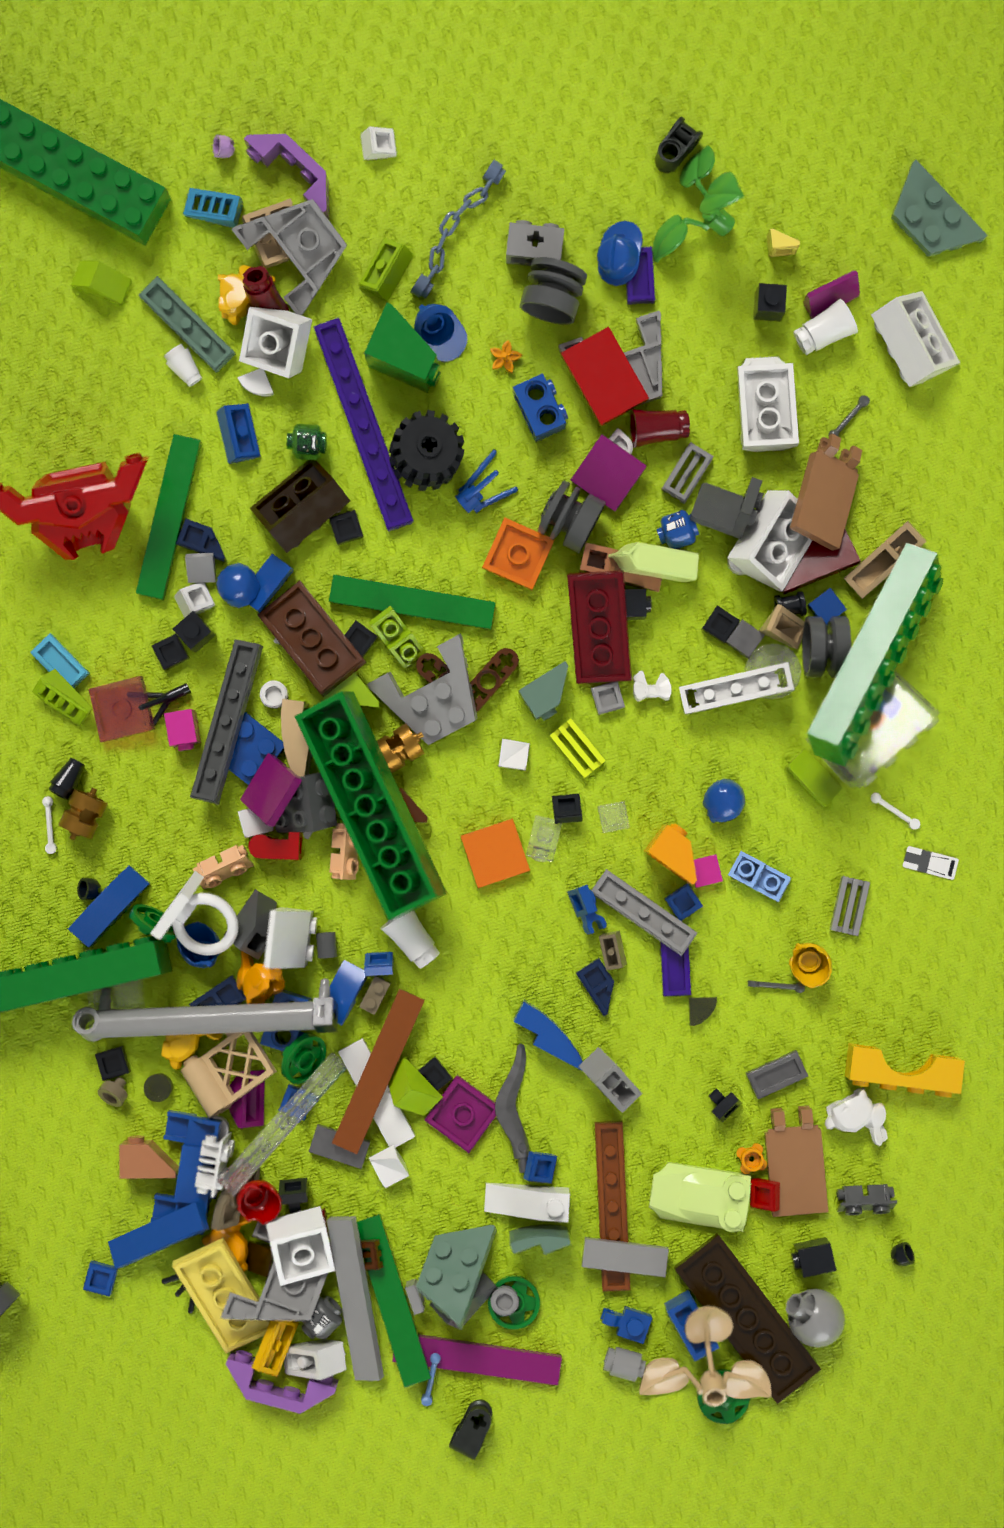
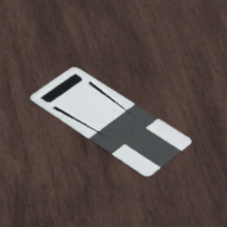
M908 846L903 867L953 880L959 860Z

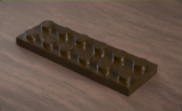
M718 1233L674 1266L675 1271L703 1307L715 1306L725 1311L731 1317L733 1330L727 1339L744 1361H754L764 1368L771 1384V1397L777 1404L821 1370Z

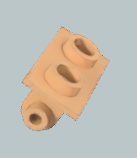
M337 823L336 828H333L331 848H340V854L331 853L329 872L332 873L331 878L356 880V873L359 869L358 854L345 825Z
M235 845L220 852L223 861L221 863H218L215 855L197 863V867L193 868V871L204 876L199 885L203 889L214 888L220 885L223 880L232 876L242 875L248 868L254 866L246 856L248 853L244 845L239 847Z

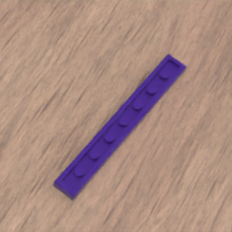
M338 317L313 326L388 532L414 523L399 480L394 474L395 469L390 466V455L340 318Z

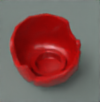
M265 1180L247 1182L241 1187L236 1197L237 1210L248 1222L253 1220L260 1222L262 1225L268 1224L277 1218L282 1209V1199L277 1189Z

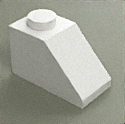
M323 1339L290 1344L284 1359L285 1374L322 1380L347 1370L343 1342Z

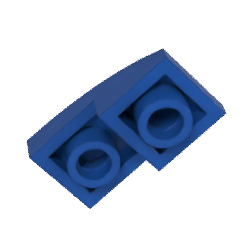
M346 960L342 962L329 986L330 997H333L338 1004V1024L341 1026L355 1005V998L368 976H365L363 969Z

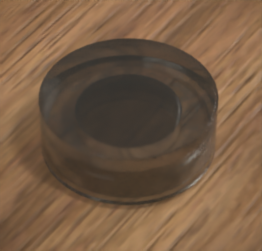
M163 1073L151 1075L144 1083V1093L153 1102L164 1101L173 1091L171 1079Z

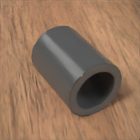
M336 932L316 933L318 958L337 957Z

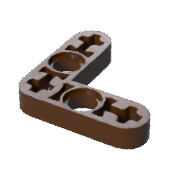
M504 648L499 650L470 682L472 687L476 685L480 692L487 695L484 699L480 695L476 698V713L480 711L516 670L519 659L512 649ZM426 653L418 658L416 667L418 673L427 682H433L432 679L436 675L429 670L426 673L422 671L424 669L422 664L424 660L428 662L432 659L435 660L434 667L439 672L442 667L447 670L439 678L450 673L448 666L434 654ZM510 654L512 655L511 662L513 666L509 667L506 665L501 670V673L505 674L501 679L496 671L490 669V666L494 664L497 669L501 664L499 657L501 655L507 657ZM491 674L496 678V685L492 689H484L481 686L480 679L483 675Z

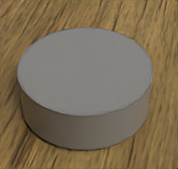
M506 1285L499 1286L491 1295V1307L494 1312L501 1316H508L516 1311L519 1297L515 1289Z

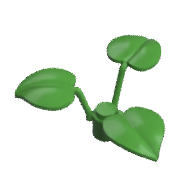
M708 145L686 162L679 177L681 185L687 188L695 183L704 195V199L700 204V211L703 213L704 222L690 218L682 220L679 215H674L663 223L656 233L652 247L653 259L657 264L661 258L669 255L682 244L688 232V224L702 227L705 231L711 228L720 236L728 234L735 224L734 217L723 208L744 198L736 176L731 172L720 175L711 183L708 192L701 183V179L712 171L715 162L714 151Z

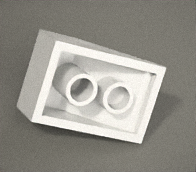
M284 907L270 911L264 968H304L307 966L308 961L312 962L314 945H310L311 934H316L317 918L313 917L314 911Z

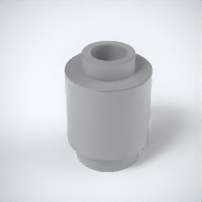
M608 1347L603 1370L608 1371L609 1375L636 1382L637 1377H643L646 1361L641 1360V1353L620 1347H615V1349Z

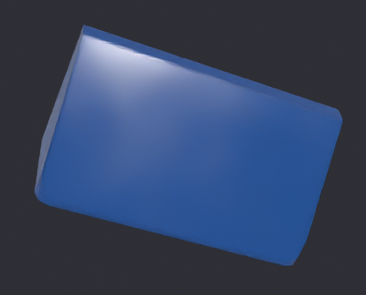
M249 404L224 405L217 411V417L228 463L259 458L260 452Z
M271 554L255 575L260 583V589L256 598L249 605L260 613L294 570L274 554Z

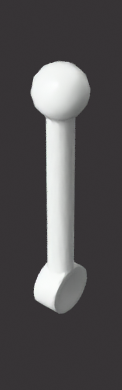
M875 792L871 795L870 799L873 803L881 804L906 821L910 829L916 830L920 827L918 819L909 818L883 800L879 793Z
M46 796L42 800L46 811L48 837L45 851L48 854H53L57 851V845L53 842L51 816L53 799Z

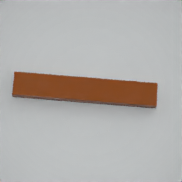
M401 988L399 989L332 1144L358 1154L425 999Z
M594 1122L600 1239L628 1242L623 1122ZM601 1269L602 1291L630 1290V1273Z

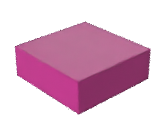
M716 854L694 859L697 878L694 884L695 888L723 881Z

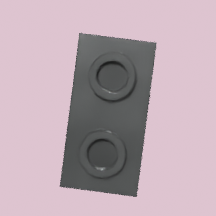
M887 1184L867 1185L868 1196H863L862 1185L842 1186V1189H837L838 1201L843 1200V1203L837 1208V1212L845 1211V1214L849 1216L860 1215L864 1210H873L874 1214L889 1213L890 1209H893L897 1204V1200L890 1201V1198H894V1188L888 1187Z

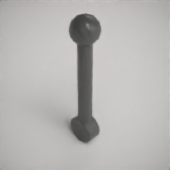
M861 396L856 407L835 430L829 432L828 437L830 434H835L839 437V433L858 411L870 403L869 397Z
M748 980V986L789 989L795 990L797 993L805 991V986L800 982L796 984H783Z

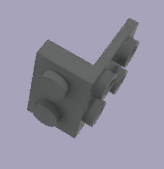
M752 477L744 497L714 485L703 483L692 509L690 519L700 525L741 539L746 526H752L758 511L753 508L758 509L764 494L759 492L762 480Z
M317 772L298 776L302 779V782L277 821L275 830L278 833L315 832L337 826L334 801L321 773Z

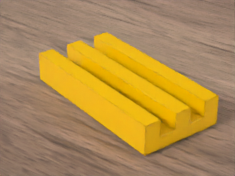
M270 1321L251 1368L278 1377L299 1322Z

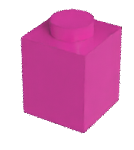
M187 709L164 713L170 747H177L178 751L195 749L194 744L201 743L196 710Z

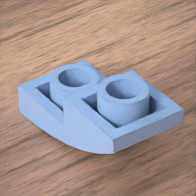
M740 851L728 876L778 903L792 879Z

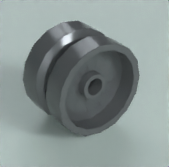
M807 616L803 626L802 637L804 675L806 678H820L824 674L825 669H827L831 678H836L851 649L849 620L846 616H832L826 627V623L821 616Z

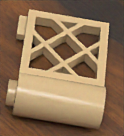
M253 1032L225 1033L227 1038L201 1057L194 1055L182 1063L184 1068L181 1070V1073L209 1119L226 1111L234 1102L277 1072ZM243 1034L249 1042L247 1053L235 1051L237 1039ZM219 1052L227 1053L226 1069L219 1068L212 1057ZM234 1055L246 1057L244 1073L232 1070ZM252 1059L260 1060L266 1069L260 1076L250 1074ZM231 1075L243 1077L241 1089L235 1094L229 1086Z

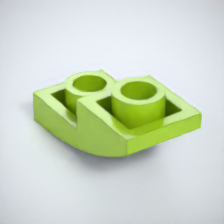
M391 606L369 621L371 627L404 669L426 653Z

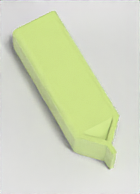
M635 542L626 544L616 553L608 554V557L613 558L624 572L679 582L697 579L698 553Z

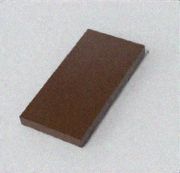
M300 580L257 614L323 697L367 663Z

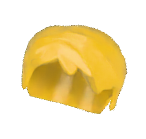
M796 944L793 949V956L789 959L790 969L794 977L801 984L810 988H816L825 984L832 973V962L829 954L823 947L816 944Z

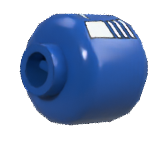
M684 510L663 516L661 518L662 527L657 528L661 544L667 543L668 547L673 549H680L693 544L696 540L695 536L699 535L696 523L690 519V515Z

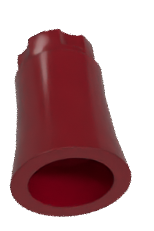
M250 267L243 273V288L250 307L289 311L288 305L281 297L272 276L265 267Z
M631 409L630 435L634 448L689 437L690 420L686 411H646Z

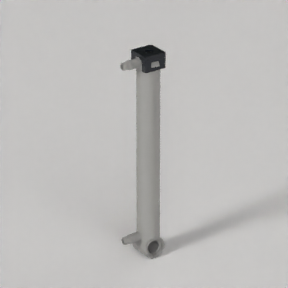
M328 979L320 981L319 998H313L312 1002L110 1010L111 990L103 988L100 996L99 1010L89 1007L81 1008L72 1019L74 1030L83 1038L92 1042L98 1041L101 1038L295 1030H316L318 1033L337 1032L338 1004L333 997H330ZM95 1019L94 1025L86 1030V1024L90 1020Z

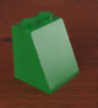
M386 303L364 352L369 368L428 393L431 386L435 387L441 375L437 354L392 304Z

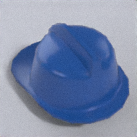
M617 222L604 233L597 252L598 272L601 278L608 284L615 286L624 285L632 280L637 273L643 241L640 228L633 222Z
M421 304L419 306L420 311L415 318L414 330L437 354V360L451 361L459 357L467 345V333L464 326L447 306L440 304L424 306Z

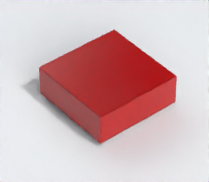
M760 1178L751 1179L750 1207L772 1212L780 1210V1182Z

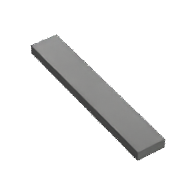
M356 1216L330 1217L327 1220L354 1377L355 1380L380 1381L384 1374Z

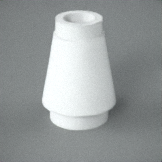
M182 344L174 347L164 355L167 361L166 365L189 387L202 379L189 349H185Z

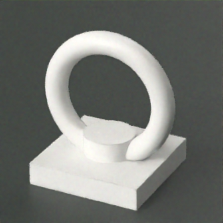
M194 871L150 934L160 940L172 924L177 939L188 950L207 956L220 954L231 947L236 940L239 928L238 919L233 908L224 899L209 893L194 894L204 876ZM206 904L213 906L224 915L227 922V932L221 941L214 944H202L193 940L187 934L184 922L197 905Z

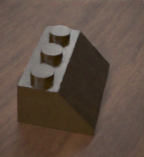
M312 457L250 507V510L283 550L288 553L291 549L299 546L302 540L313 531L318 530L330 517L339 513L350 500L334 478Z

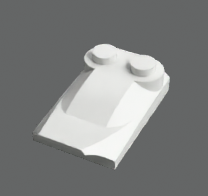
M779 357L746 358L742 366L737 368L742 450L760 452L797 447L799 437L793 363H785Z

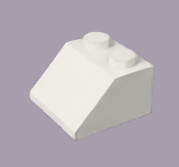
M250 307L239 361L286 378L302 372L312 319L285 310Z
M320 1206L277 1217L266 1224L280 1286L335 1271Z

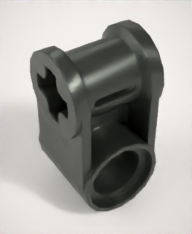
M680 117L658 147L655 158L656 167L663 173L674 172L685 157L697 146L703 136V132H697L685 123V118ZM663 153H671L675 158L667 159L663 156Z
M479 1399L471 1402L449 1444V1448L473 1460L477 1457L491 1425L492 1408L487 1401ZM479 1413L484 1415V1417L481 1416L479 1420L475 1419V1417H477Z

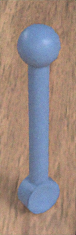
M433 1353L430 1356V1361L432 1362L430 1373L432 1377L428 1380L426 1393L421 1397V1403L424 1406L432 1404L431 1391L437 1364L441 1361V1356L438 1353Z

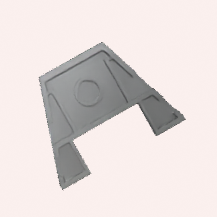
M313 199L232 228V231L247 250L269 233L272 234L305 278L301 284L283 297L292 310L301 316L347 247L346 242Z
M660 310L636 318V324L644 346L624 352L649 397V400L643 404L662 397ZM580 337L560 344L558 346L560 353L583 341V338Z
M461 634L437 646L450 673L407 696L402 694L391 672L367 684L369 689L398 717L407 723L416 734L422 732L424 737L421 739L428 745L478 719L472 685L469 682L467 658L464 655V642Z
M257 1222L252 1237L270 1243L266 1224L262 1225L260 1222ZM273 1262L259 1301L256 1302L230 1292L221 1319L310 1321L328 1273L280 1286L275 1262Z

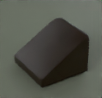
M249 1240V1253L246 1259L248 1271L268 1277L274 1261L271 1245Z

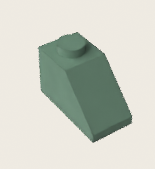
M566 661L518 691L535 720L541 717L545 721L557 713L555 708L560 704L568 670Z

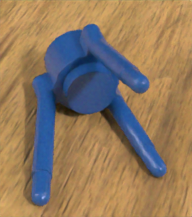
M492 450L468 481L458 489L459 493L455 498L467 513H470L472 510L478 513L484 507L518 491V487H513L480 502L483 499L480 491L499 472L497 470L493 471L476 487L472 484L497 454L496 450Z

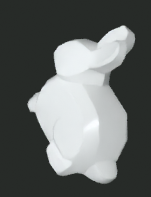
M858 1088L854 1090L852 1095L827 1106L828 1117L825 1120L827 1129L832 1130L836 1128L844 1132H857L865 1126L870 1130L875 1145L880 1146L888 1139L887 1131L883 1127V1123L886 1120L885 1106L882 1103L873 1105L864 1088Z

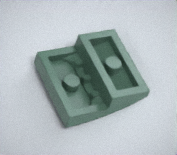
M541 1224L509 1231L510 1246L513 1254L540 1244L545 1255L571 1244L569 1231L565 1226Z

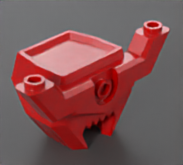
M141 453L125 456V461L121 462L116 477L105 461L45 474L35 482L32 487V496L24 497L12 486L3 487V483H0V512L17 526L31 523V533L65 560H75L79 557L76 551L96 544H101L100 552L104 554L113 550L116 546L149 456L142 457Z

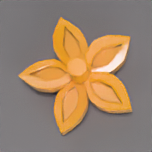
M509 340L503 344L502 350L499 348L490 349L492 355L497 358L493 363V370L499 369L504 365L508 372L513 373V362L523 356L517 351H512Z

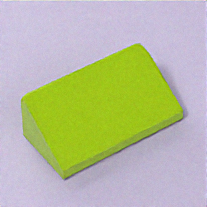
M384 238L358 285L379 298L388 301L413 257L412 252L404 244Z
M805 748L785 766L821 807L829 804L843 789Z

